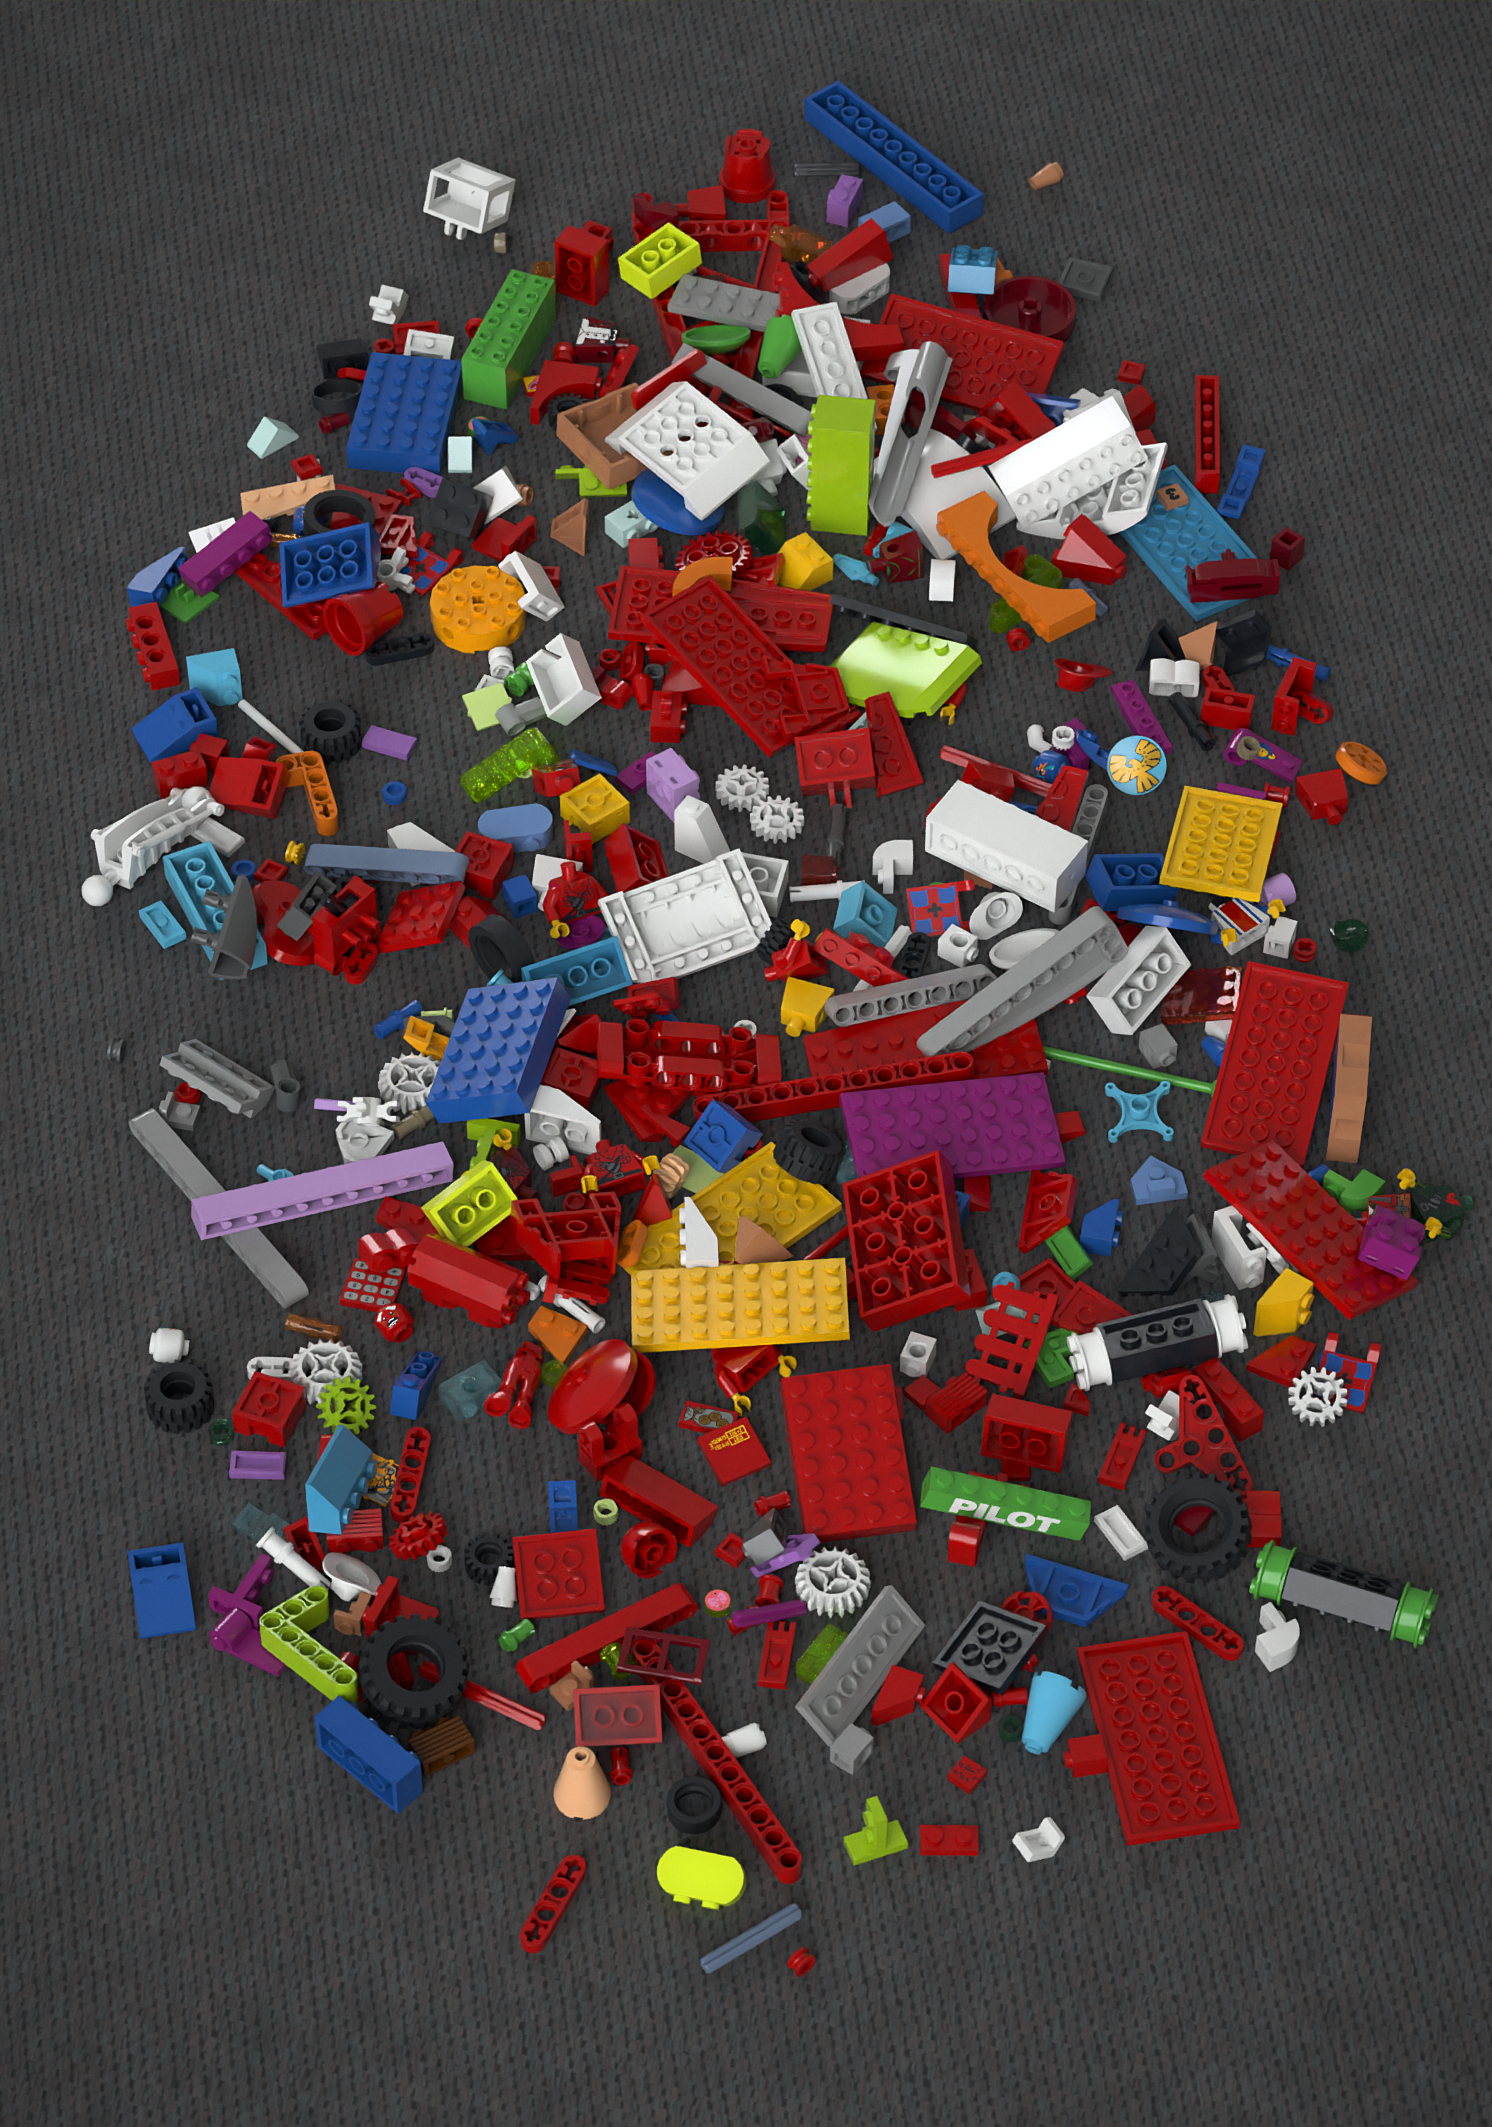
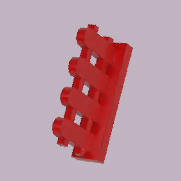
M604 1257L576 1260L594 1264L595 1266L575 1262V1260L569 1262L561 1261L560 1276L565 1278L559 1277V1279H554L547 1272L543 1301L553 1304L555 1294H561L564 1299L569 1300V1297L583 1299L595 1306L596 1303L603 1304L608 1302L610 1291L606 1287L599 1286V1284L609 1285L613 1277L609 1269L602 1268V1266L608 1267ZM572 1279H578V1280H582V1281H587V1282H591L592 1284L584 1283V1282H580V1281H576V1280H572Z
M1008 1281L1007 1286L999 1284L992 1290L993 1299L1001 1304L998 1311L994 1309L985 1311L983 1321L985 1325L992 1327L989 1336L986 1334L976 1336L974 1346L983 1354L981 1360H968L965 1365V1371L968 1375L974 1377L979 1384L983 1380L1000 1386L999 1392L1006 1394L1007 1389L1013 1391L1012 1398L1024 1400L1057 1307L1059 1296L1048 1292L1047 1298L1043 1299L1040 1298L1041 1292L1034 1291V1294L1031 1295L1014 1289L1015 1283ZM1007 1305L1026 1311L1025 1319L1006 1314ZM1034 1314L1040 1316L1037 1324L1031 1322ZM998 1331L1018 1336L1016 1344L997 1339ZM1025 1339L1031 1341L1029 1349L1022 1347ZM992 1355L1009 1361L1007 1370L987 1363L989 1356ZM1016 1364L1022 1366L1020 1374L1013 1372Z

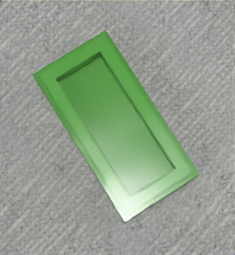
M1068 1225L1045 1240L1066 1274L1072 1280H1075L1094 1264Z

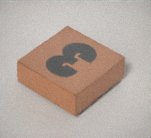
M1178 483L1156 491L1157 498L1167 511L1188 504L1189 498Z

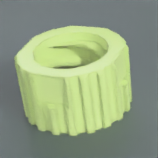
M605 1498L595 1503L593 1513L596 1522L607 1526L617 1521L618 1508L615 1501ZM604 1509L611 1510V1513L608 1515L601 1514Z

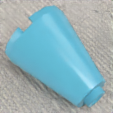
M1042 1671L1041 1676L1038 1675V1672L1034 1674L1022 1734V1742L1025 1744L1026 1750L1034 1754L1048 1752L1085 1702L1087 1693L1082 1687L1079 1686L1078 1690L1070 1686L1072 1683L1070 1679L1056 1673Z

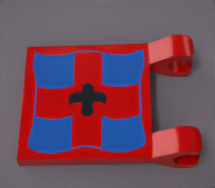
M425 531L417 542L419 557H407L409 562L399 571L401 574L413 577L411 583L416 587L414 591L423 597L435 587L442 577L446 576L454 567L459 566L464 561V558L460 556L463 554V551L458 548H454L446 560L429 551L428 549L434 545V540H432L433 534Z
M974 880L907 888L906 894L912 933L922 932L928 937L943 935L952 924L970 932V920L964 922L961 920L958 892L974 890Z
M1329 1332L1318 1373L1321 1372L1323 1367L1326 1368L1327 1375H1330L1333 1371L1336 1372L1335 1381L1339 1379L1344 1381V1385L1340 1389H1347V1396L1342 1397L1347 1400V1406L1341 1408L1364 1414L1381 1354V1345L1371 1343L1367 1360L1335 1353L1339 1343V1334ZM1313 1392V1398L1317 1397L1319 1400L1323 1401V1395L1318 1396ZM1336 1394L1333 1395V1398L1329 1399L1331 1406L1336 1401Z

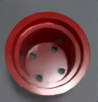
M741 129L732 137L730 134L725 141L724 165L720 171L719 186L723 185L724 196L732 201L739 203L760 202L767 199L768 194L776 189L775 171L771 165L770 141L768 138H764L762 132L758 130Z
M376 582L374 588L353 592L349 595L341 594L327 600L324 604L323 619L326 629L333 642L346 654L351 656L362 654L372 646L376 639L401 623L399 620L403 618L402 604L396 593L391 594L387 590L389 586L386 583Z

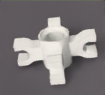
M398 547L391 560L380 561L376 582L386 583L389 586L387 588L388 591L400 588L411 595L416 588L411 583L413 577L399 573L409 562V559L404 557L406 550Z
M353 1097V1103L356 1105L345 1101H338V1107L347 1108L345 1116H337V1121L341 1123H347L356 1119V1125L375 1127L384 1126L382 1119L391 1122L400 1121V1117L390 1115L392 1108H400V1102L389 1101L384 1105H381V1099L373 1097Z

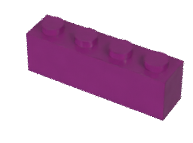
M252 511L247 512L178 568L183 583L202 598L273 541L269 526Z

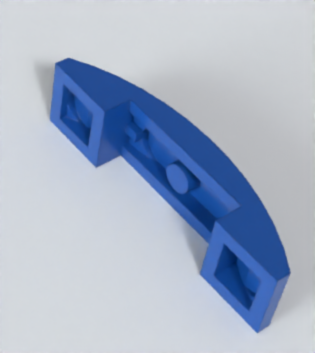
M1243 444L1226 494H1223L1218 506V514L1236 519L1242 517L1257 483L1266 449Z
M576 1480L548 1482L550 1533L577 1531Z

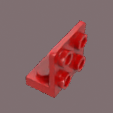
M528 515L517 525L502 518H497L472 543V549L499 562H502L507 555L514 551L523 554L537 539L536 518Z

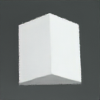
M506 466L473 487V489L494 496L485 524L523 500Z

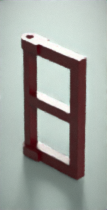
M626 1627L618 1665L616 1666L617 1672L701 1685L710 1640ZM633 1638L662 1643L657 1668L628 1664ZM670 1644L700 1648L694 1674L665 1670Z

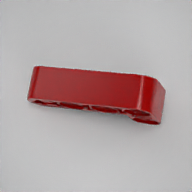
M973 1471L969 1472V1475L997 1480V1476ZM961 1515L957 1516L956 1522L952 1523L949 1536L948 1562L976 1567L987 1521Z

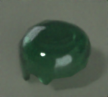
M1347 919L1342 922L1336 921L1334 928L1330 927L1329 929L1334 946L1348 953L1356 952L1364 947L1370 935L1366 924L1357 919Z

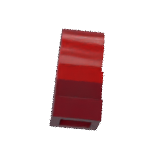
M597 665L591 672L601 695V699L598 701L619 710L633 697L634 692L631 686L624 681H618L607 675L606 669Z

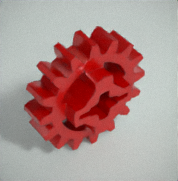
M430 1511L425 1516L421 1512L415 1518L411 1516L408 1522H401L399 1528L393 1530L395 1535L389 1537V1546L398 1560L403 1558L404 1561H407L410 1557L416 1560L421 1555L425 1557L427 1556V1551H435L438 1544L444 1542L442 1537L448 1535L446 1531L448 1526L439 1513L434 1515L433 1511Z

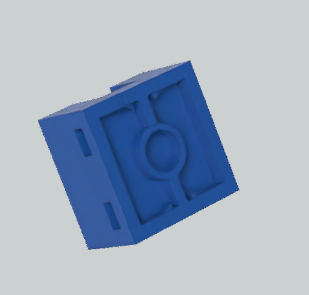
M712 1100L684 1140V1143L717 1172L725 1174L742 1162V1156L748 1147L754 1148L763 1133L728 1104Z

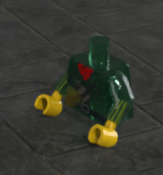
M1404 1168L1397 1175V1178L1402 1180L1399 1183L1401 1189H1409L1412 1218L1426 1225L1423 1237L1425 1242L1430 1243L1438 1238L1447 1241L1452 1240L1463 1227L1465 1212L1474 1209L1472 1197L1465 1195L1457 1198L1452 1187L1449 1185L1439 1186L1423 1183L1416 1179L1415 1174L1408 1168Z

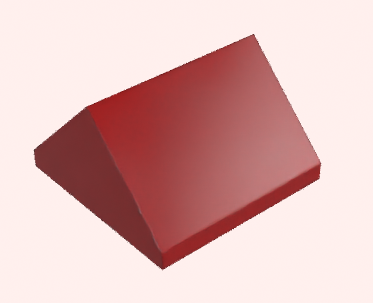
M951 1662L920 1707L956 1743H960L990 1721L992 1699L954 1662Z

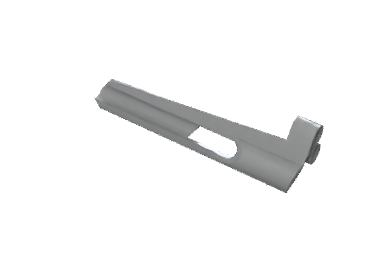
M931 341L922 343L919 350L910 349L891 354L884 371V377L895 382L896 386L868 501L874 517L884 527L890 526L896 517L903 513L952 363V358L947 356L946 351L940 345ZM913 388L923 392L926 407L915 441L909 439L901 428Z

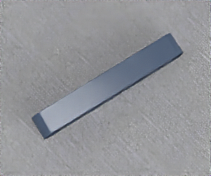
M312 844L305 861L304 871L310 875H314L318 871L323 876L331 878H341L342 873L345 876H350L353 873L354 876H362L363 880L444 884L456 881L463 883L470 860L464 854L457 852Z

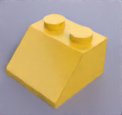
M806 532L786 541L778 553H783L785 558L778 581L782 587L810 591L833 580V559Z
M1286 1268L1257 1302L1253 1334L1259 1337L1295 1332L1301 1324L1306 1325L1312 1315L1310 1306L1314 1300V1295L1312 1294L1314 1283Z

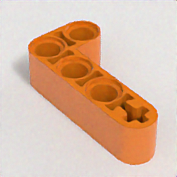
M305 751L279 757L276 763L284 764L290 773L286 788L304 785L317 831L324 836L336 834L339 830L338 809L320 753Z

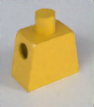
M788 977L781 1005V1023L787 1025L786 1033L792 1037H798L802 1029L816 1032L827 1016L824 1006L826 1001L834 996V989Z

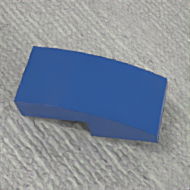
M1077 728L1075 735L1080 747L1095 763L1107 770V760L1110 751L1104 748L1099 750L1100 741L1097 738V734L1088 729L1082 731Z

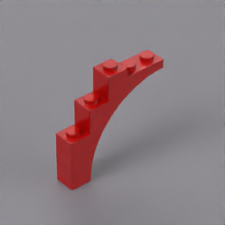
M788 262L778 263L777 272H774L773 275L774 284L779 287L780 301L779 308L775 311V318L782 317V315L791 316L793 310L821 305L802 289L793 276ZM841 316L856 362L887 359L891 354L902 351L904 341L898 324H869Z

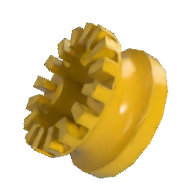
M295 841L289 842L285 854V861L287 863L294 861L295 865L301 863L302 858H304L302 854H305L303 852L305 851L304 843L297 845Z

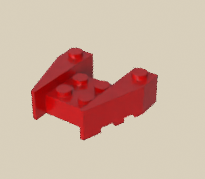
M614 1191L589 1193L587 1210L544 1213L537 1198L511 1201L509 1227L516 1243L554 1279H559L561 1261L569 1262L604 1257L610 1273L615 1274L621 1204Z

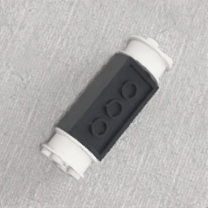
M1227 1294L1224 1296V1300L1209 1303L1208 1300H1203L1202 1302L1201 1299H1196L1096 1324L1091 1333L1079 1336L1075 1332L1071 1333V1336L1067 1337L1069 1351L1073 1353V1356L1069 1357V1362L1073 1372L1078 1373L1076 1374L1079 1389L1089 1391L1092 1385L1105 1382L1109 1386L1112 1385V1381L1116 1383L1213 1358H1221L1222 1353L1237 1350L1239 1353L1244 1352V1349H1248L1247 1339L1242 1331L1246 1329V1322L1243 1313L1238 1314L1237 1312L1238 1304L1235 1296Z

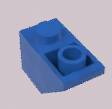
M1113 1199L1084 1215L1080 1244L1086 1253L1111 1256L1112 1247H1118L1120 1231H1115L1116 1226L1121 1227L1123 1211L1119 1210V1199Z

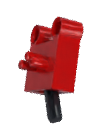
M356 877L335 896L330 892H327L325 895L321 894L319 898L322 899L320 904L323 907L312 916L315 944L313 961L316 965L334 976H338L344 970L348 959L343 954L353 945L359 946L361 942L374 943L381 932L380 921L377 920L375 889Z

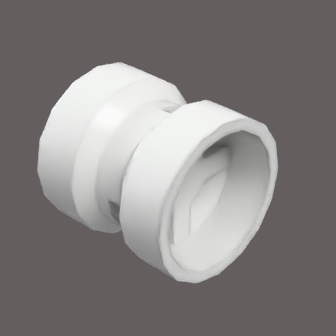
M496 647L489 652L488 660L491 665L490 673L492 677L504 680L510 673H515L512 663V652L509 648Z
M559 1136L551 1138L545 1145L539 1144L533 1147L535 1159L543 1170L553 1167L555 1162L561 1163L569 1159L567 1147Z

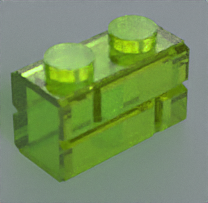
M830 1623L827 1624L796 1663V1676L812 1685L849 1634L844 1631L841 1632L839 1628Z

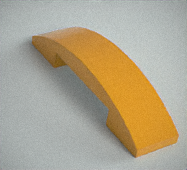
M410 1016L403 1038L421 1053L423 1052L424 1055H432L435 1061L440 1060L441 1063L450 1038L433 1032L435 1025Z

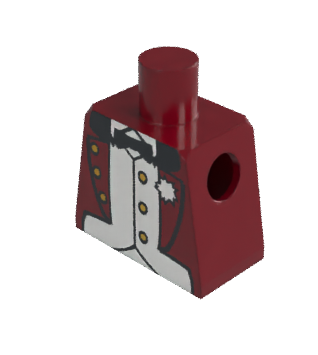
M584 317L576 343V362L612 363L616 352L620 351L621 348L626 349L631 344V339L619 338V326L617 324Z

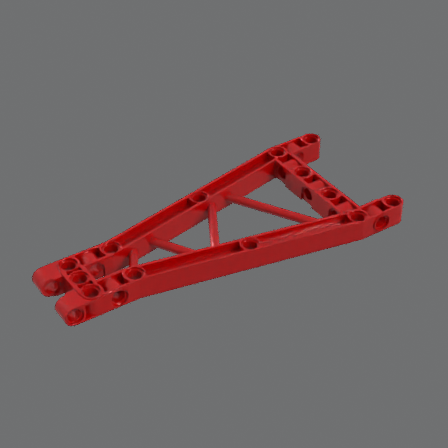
M774 190L768 194L766 220L679 221V230L699 243L700 252L763 251L754 285L700 265L696 267L695 274L714 281L772 292V286H775L773 280L774 272H777L778 263L785 262L789 247L790 210H788L787 193L782 190ZM642 192L651 206H653V197L648 193ZM633 197L632 233H634V246H636L658 229L644 227L634 214ZM672 285L651 299L671 362L683 344L682 334L698 327L722 324L705 320L686 328L681 314L668 312V304L674 294ZM751 330V337L738 348L737 356L728 352L725 353L729 363L734 364L733 370L753 381L756 380L764 332ZM690 376V383L705 397L706 394L712 392V387L707 384L704 385L703 382ZM729 397V407L753 418V410ZM724 411L740 425L747 423V421ZM699 422L696 426L705 427L708 423Z

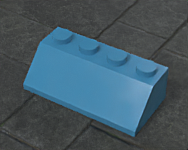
M617 936L521 968L522 982L558 977L571 998L568 1006L633 985Z
M338 1425L305 1484L309 1531L341 1535L346 1525L351 1523L352 1514L355 1509L359 1508L361 1497L367 1493L371 1479H374L376 1476L377 1465L373 1462L372 1451L344 1425Z

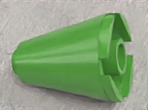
M774 315L766 324L758 363L759 372L766 378H777L803 351L792 316L782 315V317L775 318L776 315Z

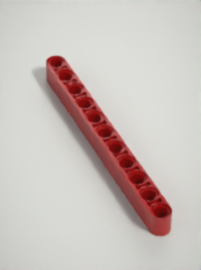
M960 1051L698 1097L693 1103L695 1123H697L712 1100L728 1104L748 1122H755L841 1107L839 1101L840 1093L973 1080L974 1062L971 1054Z
M635 1639L631 1648L632 1665L657 1668L661 1652L657 1643ZM667 1659L665 1670L675 1671ZM639 1675L645 1685H659L660 1707L711 1782L718 1788L721 1797L777 1879L784 1884L796 1883L800 1879L802 1872V1856L683 1681ZM761 1821V1822H764V1823H762V1824H756V1823H754V1822ZM771 1843H777V1844H779V1845L772 1846V1845H769V1844H771ZM784 1865H793V1867H785Z

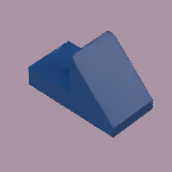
M473 418L472 420L476 443L488 456L492 454L497 443L515 444L519 437L507 423Z

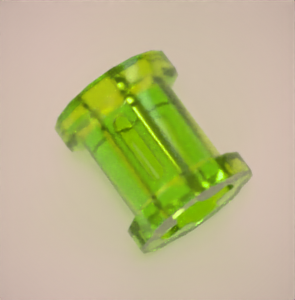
M619 1642L607 1645L600 1653V1659L610 1666L612 1675L616 1680H621L631 1674L617 1672L616 1666L618 1665L622 1644ZM628 1659V1664L636 1665L632 1659Z

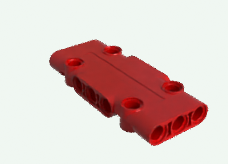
M638 1018L629 1020L626 1028L622 1027V1023L598 1021L597 1024L598 1078L625 1080L629 1085L641 1087L646 1085L647 1082H653L656 1087L662 1089L718 1093L726 1088L733 1091L781 1082L778 1035L754 1034L752 1038L751 1032L744 1027H734L730 1029L729 1035H724L723 1029L718 1025L674 1021H657L649 1029V1024Z

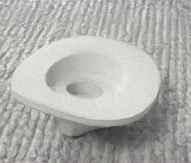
M332 1552L328 1553L323 1560V1570L332 1578L331 1589L344 1601L350 1602L351 1600L358 1599L361 1592L375 1595L378 1586L381 1584L377 1574L368 1565L354 1557Z

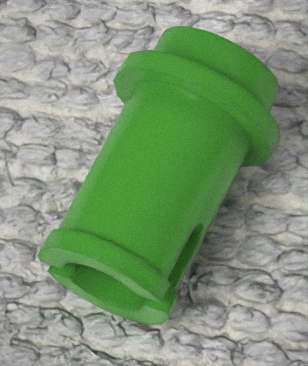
M523 1619L511 1630L501 1633V1637L498 1639L500 1646L507 1652L517 1650L521 1642L535 1634L534 1626L529 1620Z

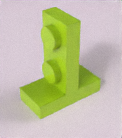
M488 1118L467 1120L468 1139L478 1140V1153L476 1157H472L470 1169L482 1160L490 1161L493 1158L497 1148L493 1142V1137L498 1134L505 1141L500 1132L503 1128L510 1130L512 1133L510 1144H514L518 1148L521 1141L520 1124Z
M877 1796L866 1799V1811L863 1812L865 1827H862V1831L843 1838V1843L854 1866L908 1848L907 1839L898 1819L888 1822Z

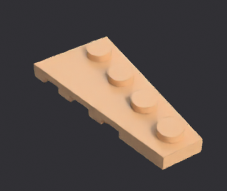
M329 475L241 493L243 516L249 511H252L261 520L268 517L274 519L284 514L291 516L297 508L305 506L316 494L328 490H336L334 477Z

